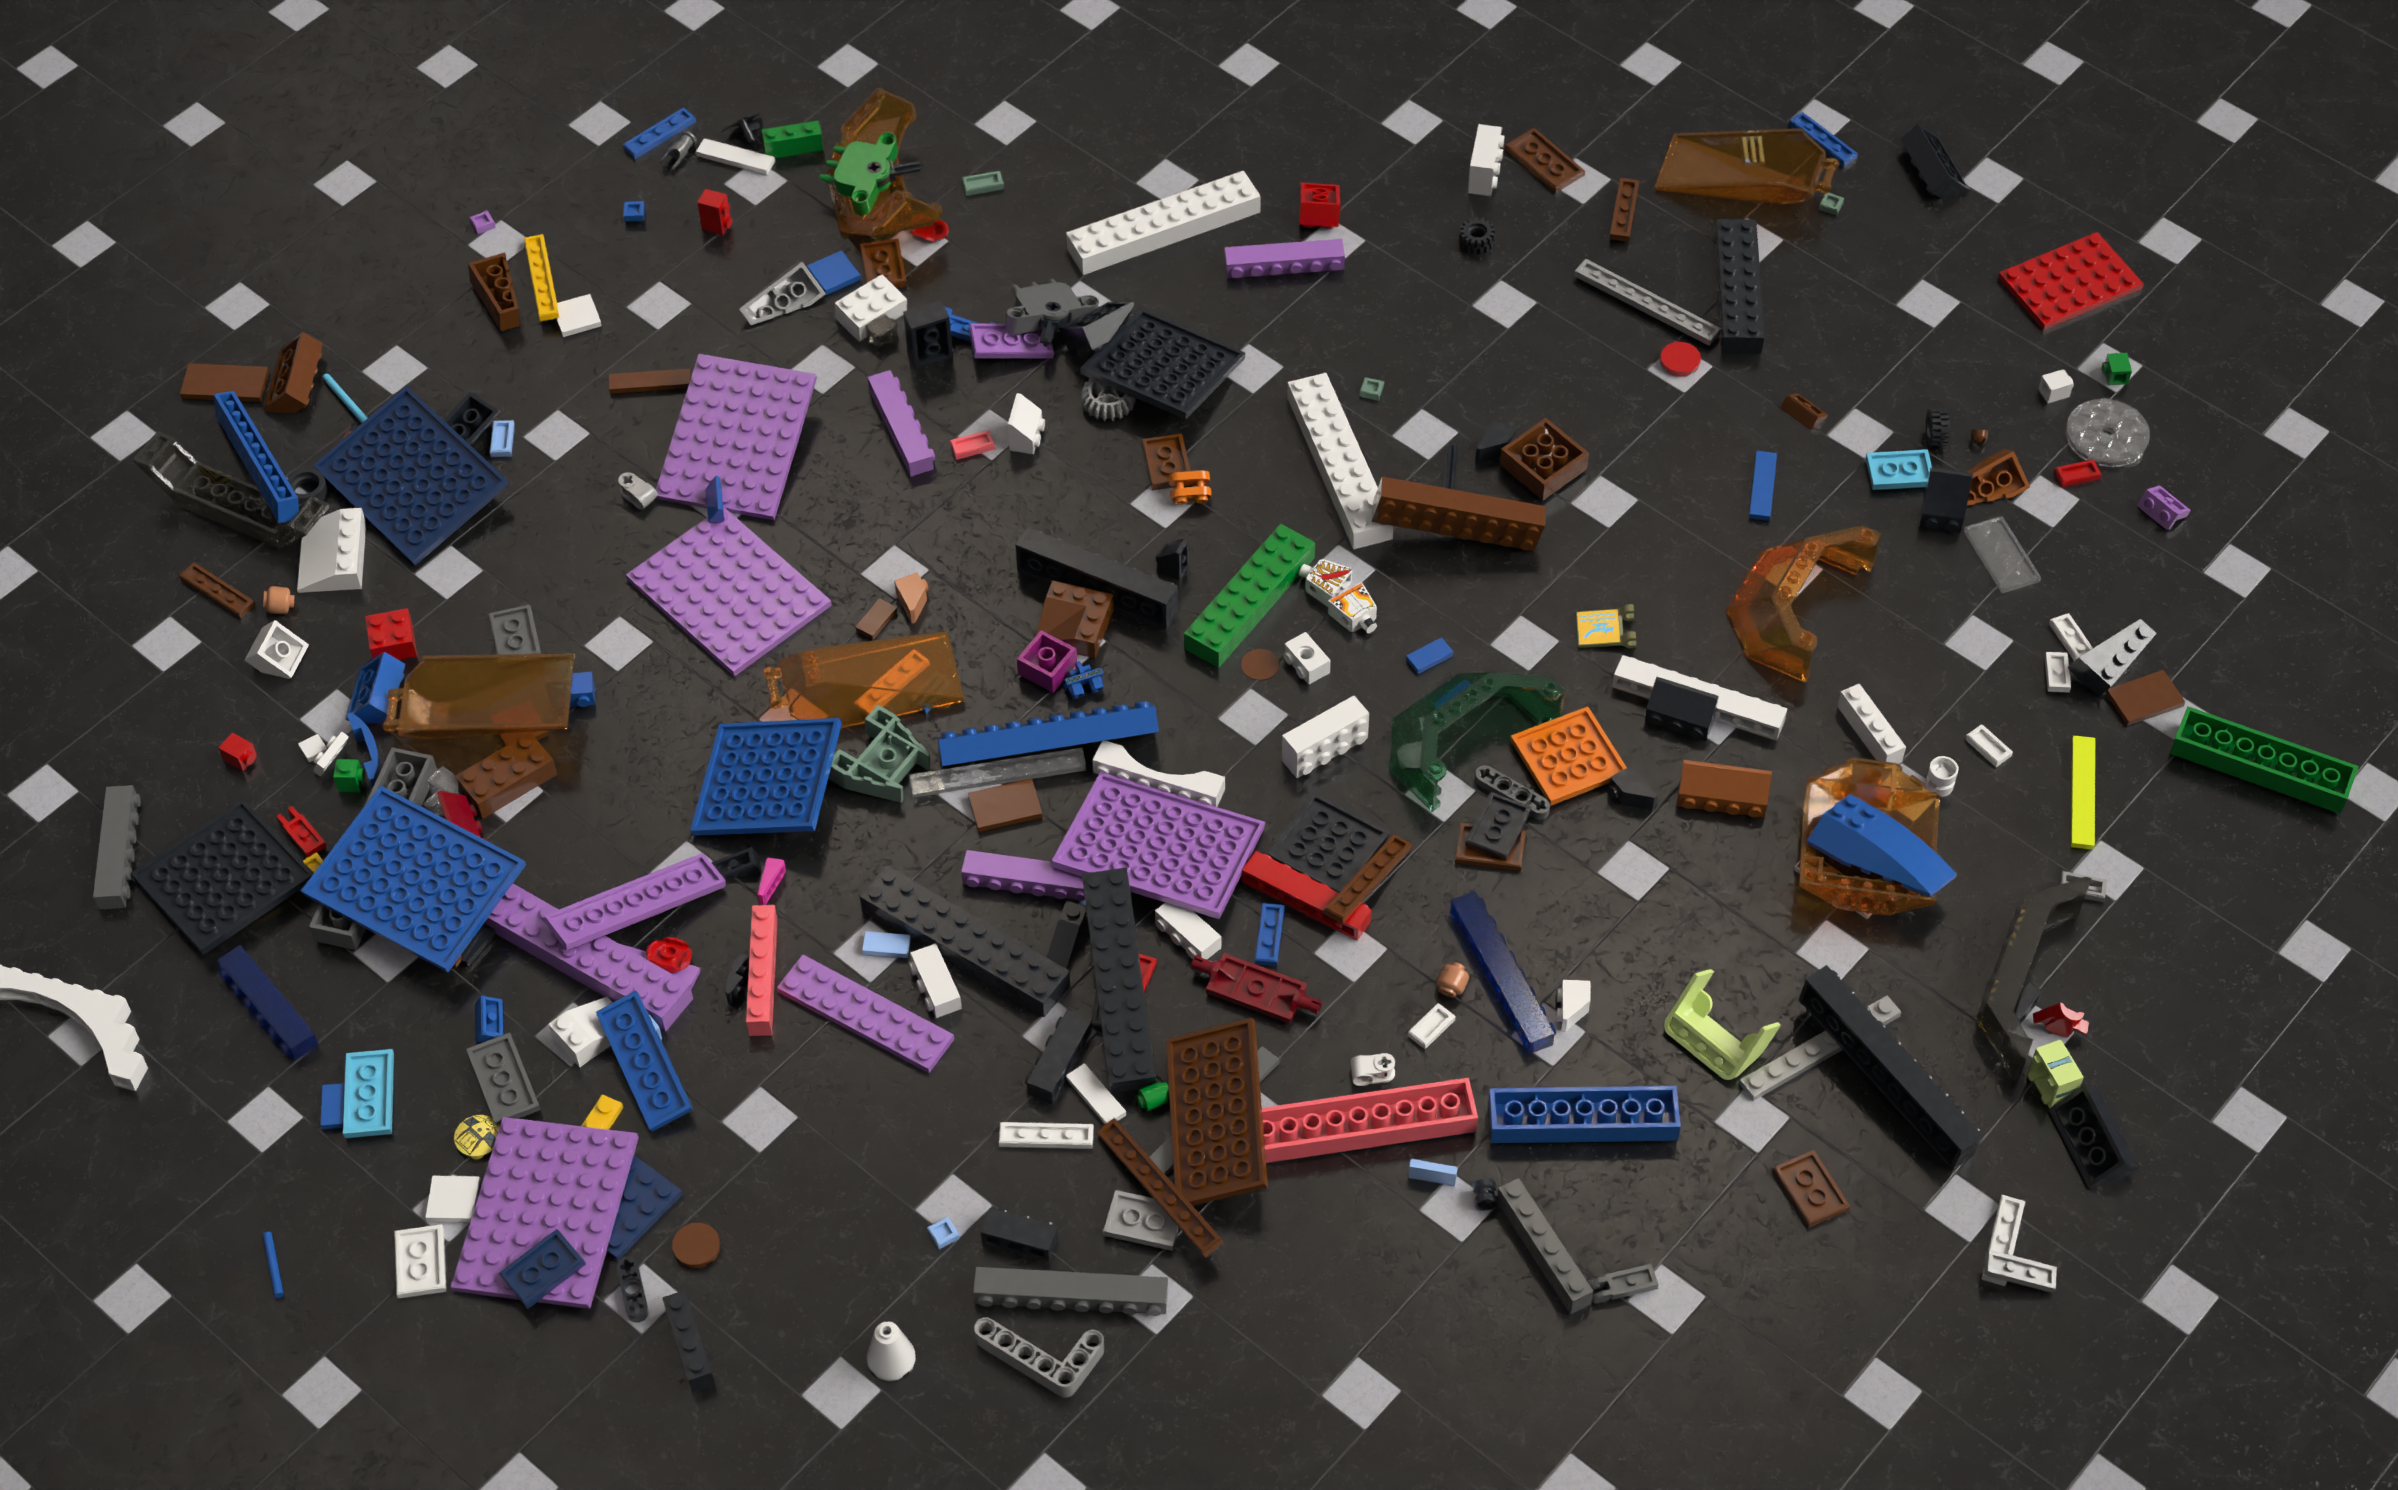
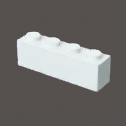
M1857 684L1841 691L1837 707L1882 769L1885 770L1901 763L1906 746L1862 686Z

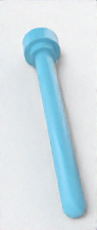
M329 374L322 376L325 383L361 423L368 419Z

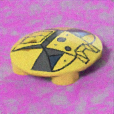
M476 1115L469 1117L457 1127L454 1135L455 1145L463 1154L471 1156L476 1160L481 1159L484 1155L493 1151L500 1126L495 1125L493 1118L489 1116Z

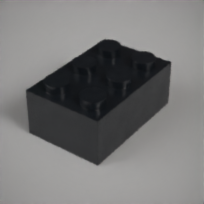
M941 300L903 312L907 352L915 369L953 358L950 317Z

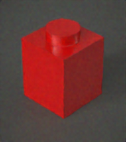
M231 733L218 747L223 761L242 771L251 765L257 757L253 744L234 733Z

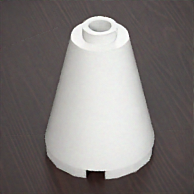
M883 1322L875 1329L867 1352L868 1367L879 1379L887 1381L899 1380L903 1378L904 1374L913 1369L915 1363L914 1347L896 1324Z

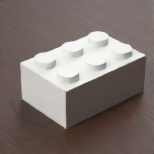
M1478 125L1470 164L1468 193L1491 196L1492 189L1497 188L1498 177H1495V175H1499L1501 163H1498V161H1502L1503 149H1500V147H1503L1504 136L1501 135L1502 127Z
M883 275L835 302V318L859 342L902 316L904 311H907V299Z

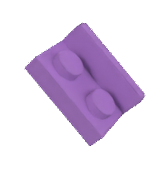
M2160 485L2147 489L2137 504L2141 510L2166 530L2171 529L2176 520L2187 517L2191 511Z

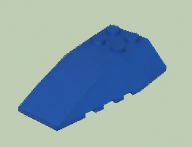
M1852 794L1846 796L1822 815L1807 840L1808 845L1845 866H1858L1861 868V872L1869 875L1871 872L1882 875V880L1890 883L1893 880L1902 883V887L1928 897L1938 892L1956 878L1957 875L1936 852L1905 826Z

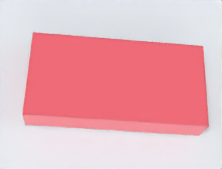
M989 430L950 440V446L956 460L995 450V444Z

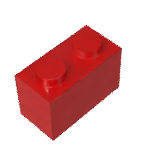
M705 189L697 202L702 230L724 235L727 228L729 229L732 224L727 195Z

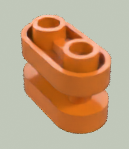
M1208 471L1176 472L1168 476L1169 485L1176 487V489L1170 491V500L1175 502L1176 505H1183L1190 501L1206 503L1212 497L1211 488L1204 486V484L1210 482V473ZM1193 485H1196V487H1186V488H1184V486H1193Z

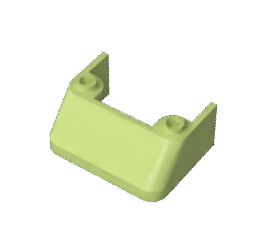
M1709 969L1693 975L1667 1016L1664 1028L1668 1035L1721 1078L1731 1080L1738 1077L1764 1052L1781 1025L1776 1022L1764 1026L1758 1034H1749L1742 1042L1737 1040L1708 1016L1713 1003L1711 997L1703 989L1714 973L1713 970Z

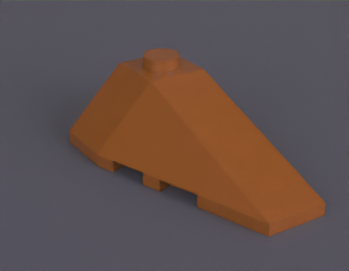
M2003 449L1966 472L1973 473L1967 506L1985 501L2011 498L2030 488L2020 463L2012 450Z

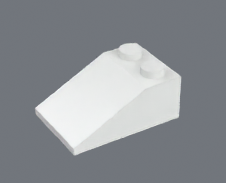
M608 997L568 1010L549 1023L552 1038L579 1067L611 1046L596 1014V1011L613 1003Z

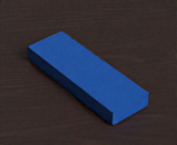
M1262 903L1255 964L1277 966L1285 905Z

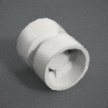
M1939 756L1931 761L1925 782L1926 789L1930 794L1937 797H1945L1953 791L1959 770L1957 763L1953 759Z

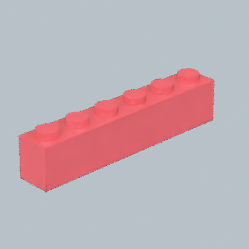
M775 905L752 906L746 1016L749 1036L772 1035L777 941Z

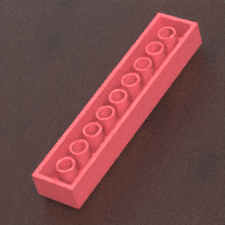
M1469 1078L1262 1108L1266 1163L1477 1132L1478 1115Z

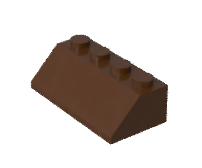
M301 332L280 349L264 411L296 413L308 405L310 400L308 398L309 392L314 386L312 381L318 371L317 363L322 356L321 349L323 344Z

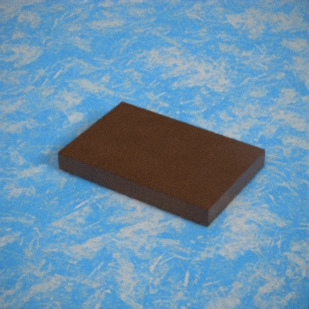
M899 239L860 244L866 283L883 275L895 288L907 286Z
M1182 434L1142 439V447L1152 491L1175 487L1169 485L1168 476L1176 472L1190 471Z
M2164 670L2120 684L2106 691L2107 697L2127 726L2185 705V700Z
M1032 778L968 793L978 832L1043 818Z
M1460 822L1455 863L1521 871L1526 830L1521 831L1507 860L1504 861L1465 846V841L1474 824Z
M1815 1150L1773 1167L1772 1172L1808 1228L1850 1209L1849 1203Z

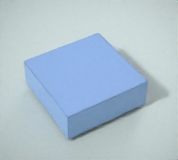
M949 1217L927 1227V1231L938 1249L960 1239L959 1233Z

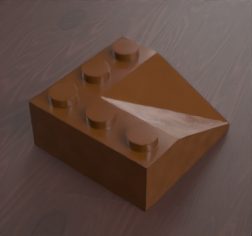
M1544 418L1501 449L1500 465L1541 500H1544L1587 469L1589 453L1551 421Z
M1052 581L1045 599L1036 635L1042 630L1075 647L1077 655L1096 658L1114 611L1113 594Z

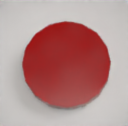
M1685 342L1668 344L1663 348L1660 355L1662 368H1665L1669 374L1678 377L1691 375V372H1696L1701 361L1697 348Z
M666 937L663 941L658 942V940H655L648 946L646 959L667 972L674 973L685 969L690 964L692 951L685 941Z

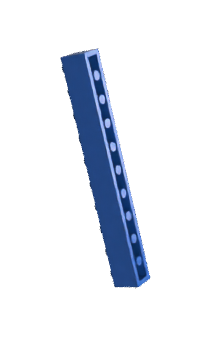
M229 391L214 394L215 415L278 523L299 519L298 497L236 393Z

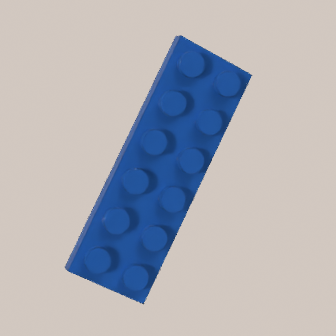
M634 991L596 1011L597 1017L649 1129L653 1132L692 1111L693 1107L640 994Z

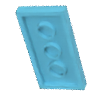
M393 1049L346 1053L343 1135L345 1138L392 1134Z

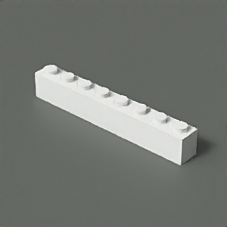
M1622 656L1614 674L1612 687L1650 699L1656 677H1661L1719 696L1715 721L1777 741L1785 722L1787 708L1741 694L1737 691H1731L1694 677H1688L1654 664H1648L1632 657Z

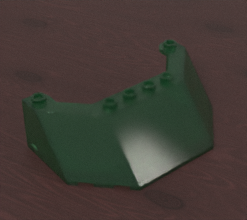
M1493 672L1456 674L1393 718L1389 771L1433 812L1441 805L1437 795L1441 794L1442 788L1438 785V782L1446 776L1447 772L1446 765L1437 757L1438 733L1492 696L1508 697L1537 725H1540L1542 720L1547 719L1551 721L1563 715L1566 690L1552 677Z

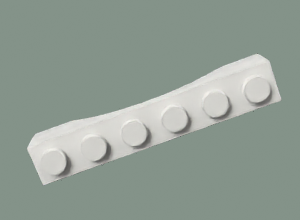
M1108 741L1101 742L1093 758V772L1098 775L1100 772L1211 806L1218 807L1225 791V777L1207 771L1186 775L1156 772L1135 761L1123 746Z

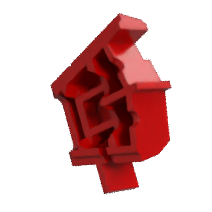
M2061 1002L2033 1013L2034 1024L2041 1022L2050 1031V1034L2054 1033L2067 1038L2072 1035L2074 1030L2086 1035L2089 1022L2082 1019L2084 1013L2074 1012L2066 1008Z

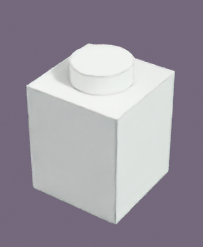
M2063 369L2042 375L2038 389L2047 403L2070 397L2073 380Z

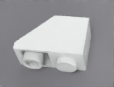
M1563 980L1562 989H1557V1002H1561V1008H1557V1022H1561V1031L1568 1030L1589 1012L1590 981Z

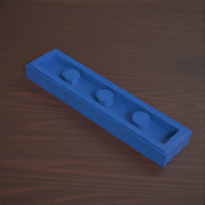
M683 107L624 143L623 149L634 159H637L696 123V118Z
M1804 112L1789 120L1788 126L1842 167L1857 159V152Z
M1756 451L1749 513L1750 519L1770 521L1777 453Z

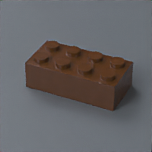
M529 732L455 777L460 792L466 796L470 804H474L476 812L484 819L557 775L553 758L533 734Z

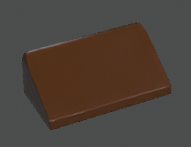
M1798 393L1787 395L1781 405L1782 410L1809 429L1815 428L1828 416Z

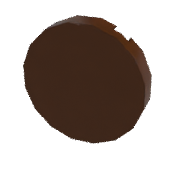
M691 1223L683 1226L676 1233L673 1239L672 1250L682 1266L691 1269L703 1268L706 1264L713 1262L720 1252V1239L716 1230L710 1225Z

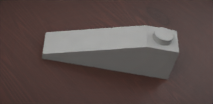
M797 261L741 306L739 310L749 324L753 325L797 309L808 307L826 293L804 263Z

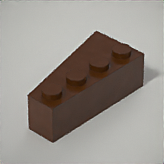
M505 252L468 263L469 281L500 331L520 326L519 308Z

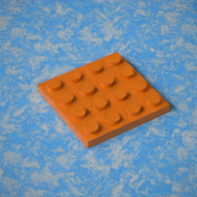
M1588 706L1511 735L1510 741L1543 795L1549 801L1550 806L1610 783L1611 776L1627 768Z

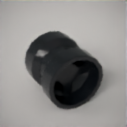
M1486 1178L1479 1179L1473 1183V1193L1476 1194L1474 1198L1476 1209L1488 1211L1498 1206V1198L1495 1195L1496 1182L1494 1180Z

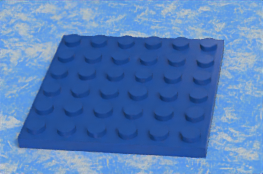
M826 718L719 724L690 829L693 836L815 831L842 725L840 719Z

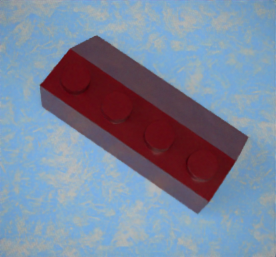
M438 791L437 796L444 818L480 837V833H483L480 821L474 820V816H477L474 804H469L466 796Z

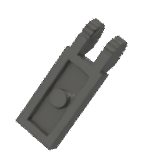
M1651 1264L1605 1274L1604 1277L1588 1282L1592 1290L1601 1289L1606 1285L1608 1287V1290L1593 1295L1592 1300L1594 1303L1656 1290L1659 1286Z

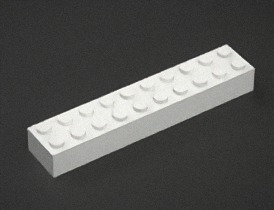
M1241 171L1067 232V250L1082 274L1085 275L1260 213L1261 196L1245 172Z
M1327 373L1288 382V401L1353 549L1392 540V525L1371 522L1372 504L1378 487Z

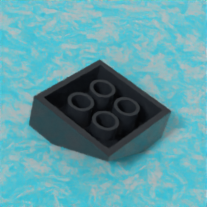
M1107 302L1059 327L1068 350H1076L1077 352L1092 350L1096 352L1104 348L1103 344L1109 342L1113 335L1120 330V326L1126 324L1134 303Z

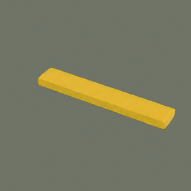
M542 234L526 237L524 242L540 321L560 318L544 236Z

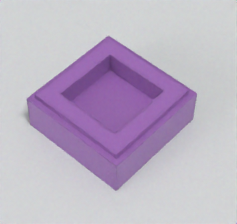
M488 211L469 217L477 234L496 228L495 222Z

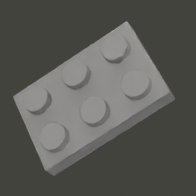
M1115 1190L1103 1230V1236L1173 1251L1179 1227L1153 1198Z

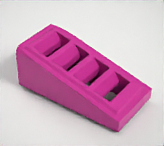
M766 859L757 893L759 905L767 904L786 872L784 860Z

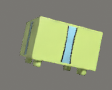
M2062 1040L2036 1048L2027 1074L2030 1081H2034L2041 1093L2043 1103L2047 1104L2049 1108L2079 1089L2084 1078Z

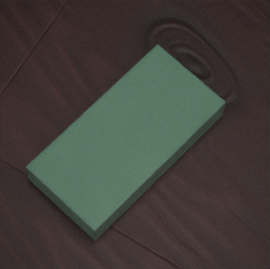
M1000 171L962 177L966 196L1004 189Z

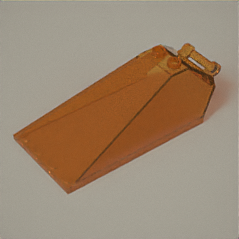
M1803 128L1676 133L1672 138L1655 184V189L1778 204L1801 203L1813 197L1815 191H1820L1824 194L1830 192V183L1834 171L1838 168L1839 161L1835 158H1826L1825 150L1804 132ZM1823 168H1827L1823 181H1819Z
M948 631L816 648L798 652L779 660L780 667L778 668L767 667L763 670L764 678L767 679L771 697L769 703L771 708L777 709L788 706L790 716L797 720L839 718L842 722L841 728L865 723V718L877 705L899 716L922 711L923 708L931 709L964 701ZM782 677L786 696H779L776 678Z
M575 654L423 656L422 661L405 678L403 689L388 690L387 698L389 703L383 729L387 732L398 730V735L403 737L425 739L568 729ZM402 699L400 719H395L397 702Z

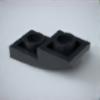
M740 953L736 958L727 977L725 993L727 1002L730 1005L736 999H740L745 991L743 979L749 974V958L743 953Z

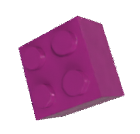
M1041 630L1017 658L1018 674L1054 693L1069 675V671L1075 667L1077 649Z

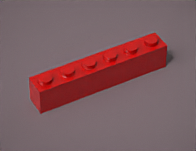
M1255 851L1242 869L1243 883L1356 941L1359 940L1371 922L1372 909L1363 903L1343 924L1324 915V908L1335 898L1338 892L1330 889L1324 883L1316 882L1304 873L1293 870L1287 864H1281L1273 860L1267 854Z

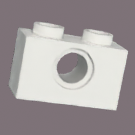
M1306 632L1285 643L1284 659L1289 665L1292 664L1301 679L1304 678L1308 684L1330 673V659Z

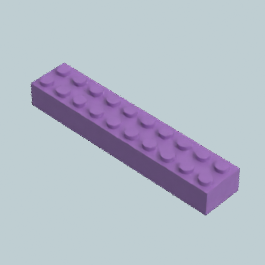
M511 885L485 921V924L494 929L500 937L604 997H608L613 1002L637 991L650 1016L660 1029L665 1032L693 1000L690 984L606 936L599 937L566 951L544 922V915L559 909L517 885Z

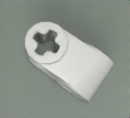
M1388 1053L1368 1056L1360 1055L1350 1060L1352 1080L1355 1085L1365 1086L1375 1083H1387L1395 1077V1060Z

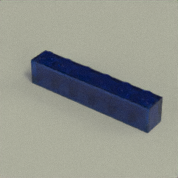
M241 945L217 960L220 966L218 972L224 981L229 980L232 983L230 987L237 996L242 995L244 1005L249 1011L253 1009L256 1012L254 1015L262 1026L266 1024L268 1027L267 1032L274 1041L276 1039L280 1041L279 1046L286 1056L290 1054L296 1061L319 1046L314 1032Z

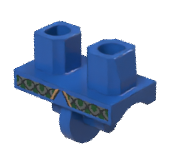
M1080 661L1075 662V669L1069 671L1071 677L1065 679V684H1063L1065 691L1069 690L1073 699L1084 696L1085 693L1082 686L1089 684L1092 693L1102 691V668L1091 671L1090 665L1082 666Z

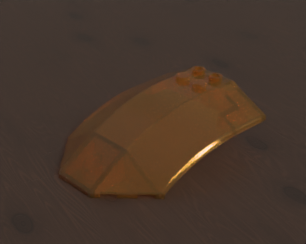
M1852 757L1846 760V764L1840 767L1835 765L1824 770L1823 775L1807 778L1799 886L1838 909L1852 912L1894 915L1899 912L1935 905L1936 893L1928 897L1902 887V883L1893 880L1890 883L1882 880L1883 876L1871 872L1870 875L1861 872V868L1858 866H1845L1808 845L1807 840L1822 815L1846 796L1852 794L1905 826L1937 853L1941 796L1936 792L1928 791L1924 788L1925 784L1913 775L1909 777L1902 771L1903 767L1892 762Z

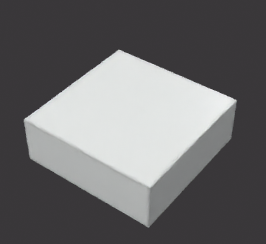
M318 734L298 743L299 748L309 763L314 761L320 752L325 753L328 750Z

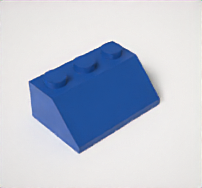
M383 652L360 667L347 714L353 713L364 723L379 724L385 719H389L395 710L393 706L399 695L398 688L400 682L404 678L405 664Z

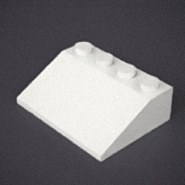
M362 508L340 509L303 524L298 593L362 588L366 521Z

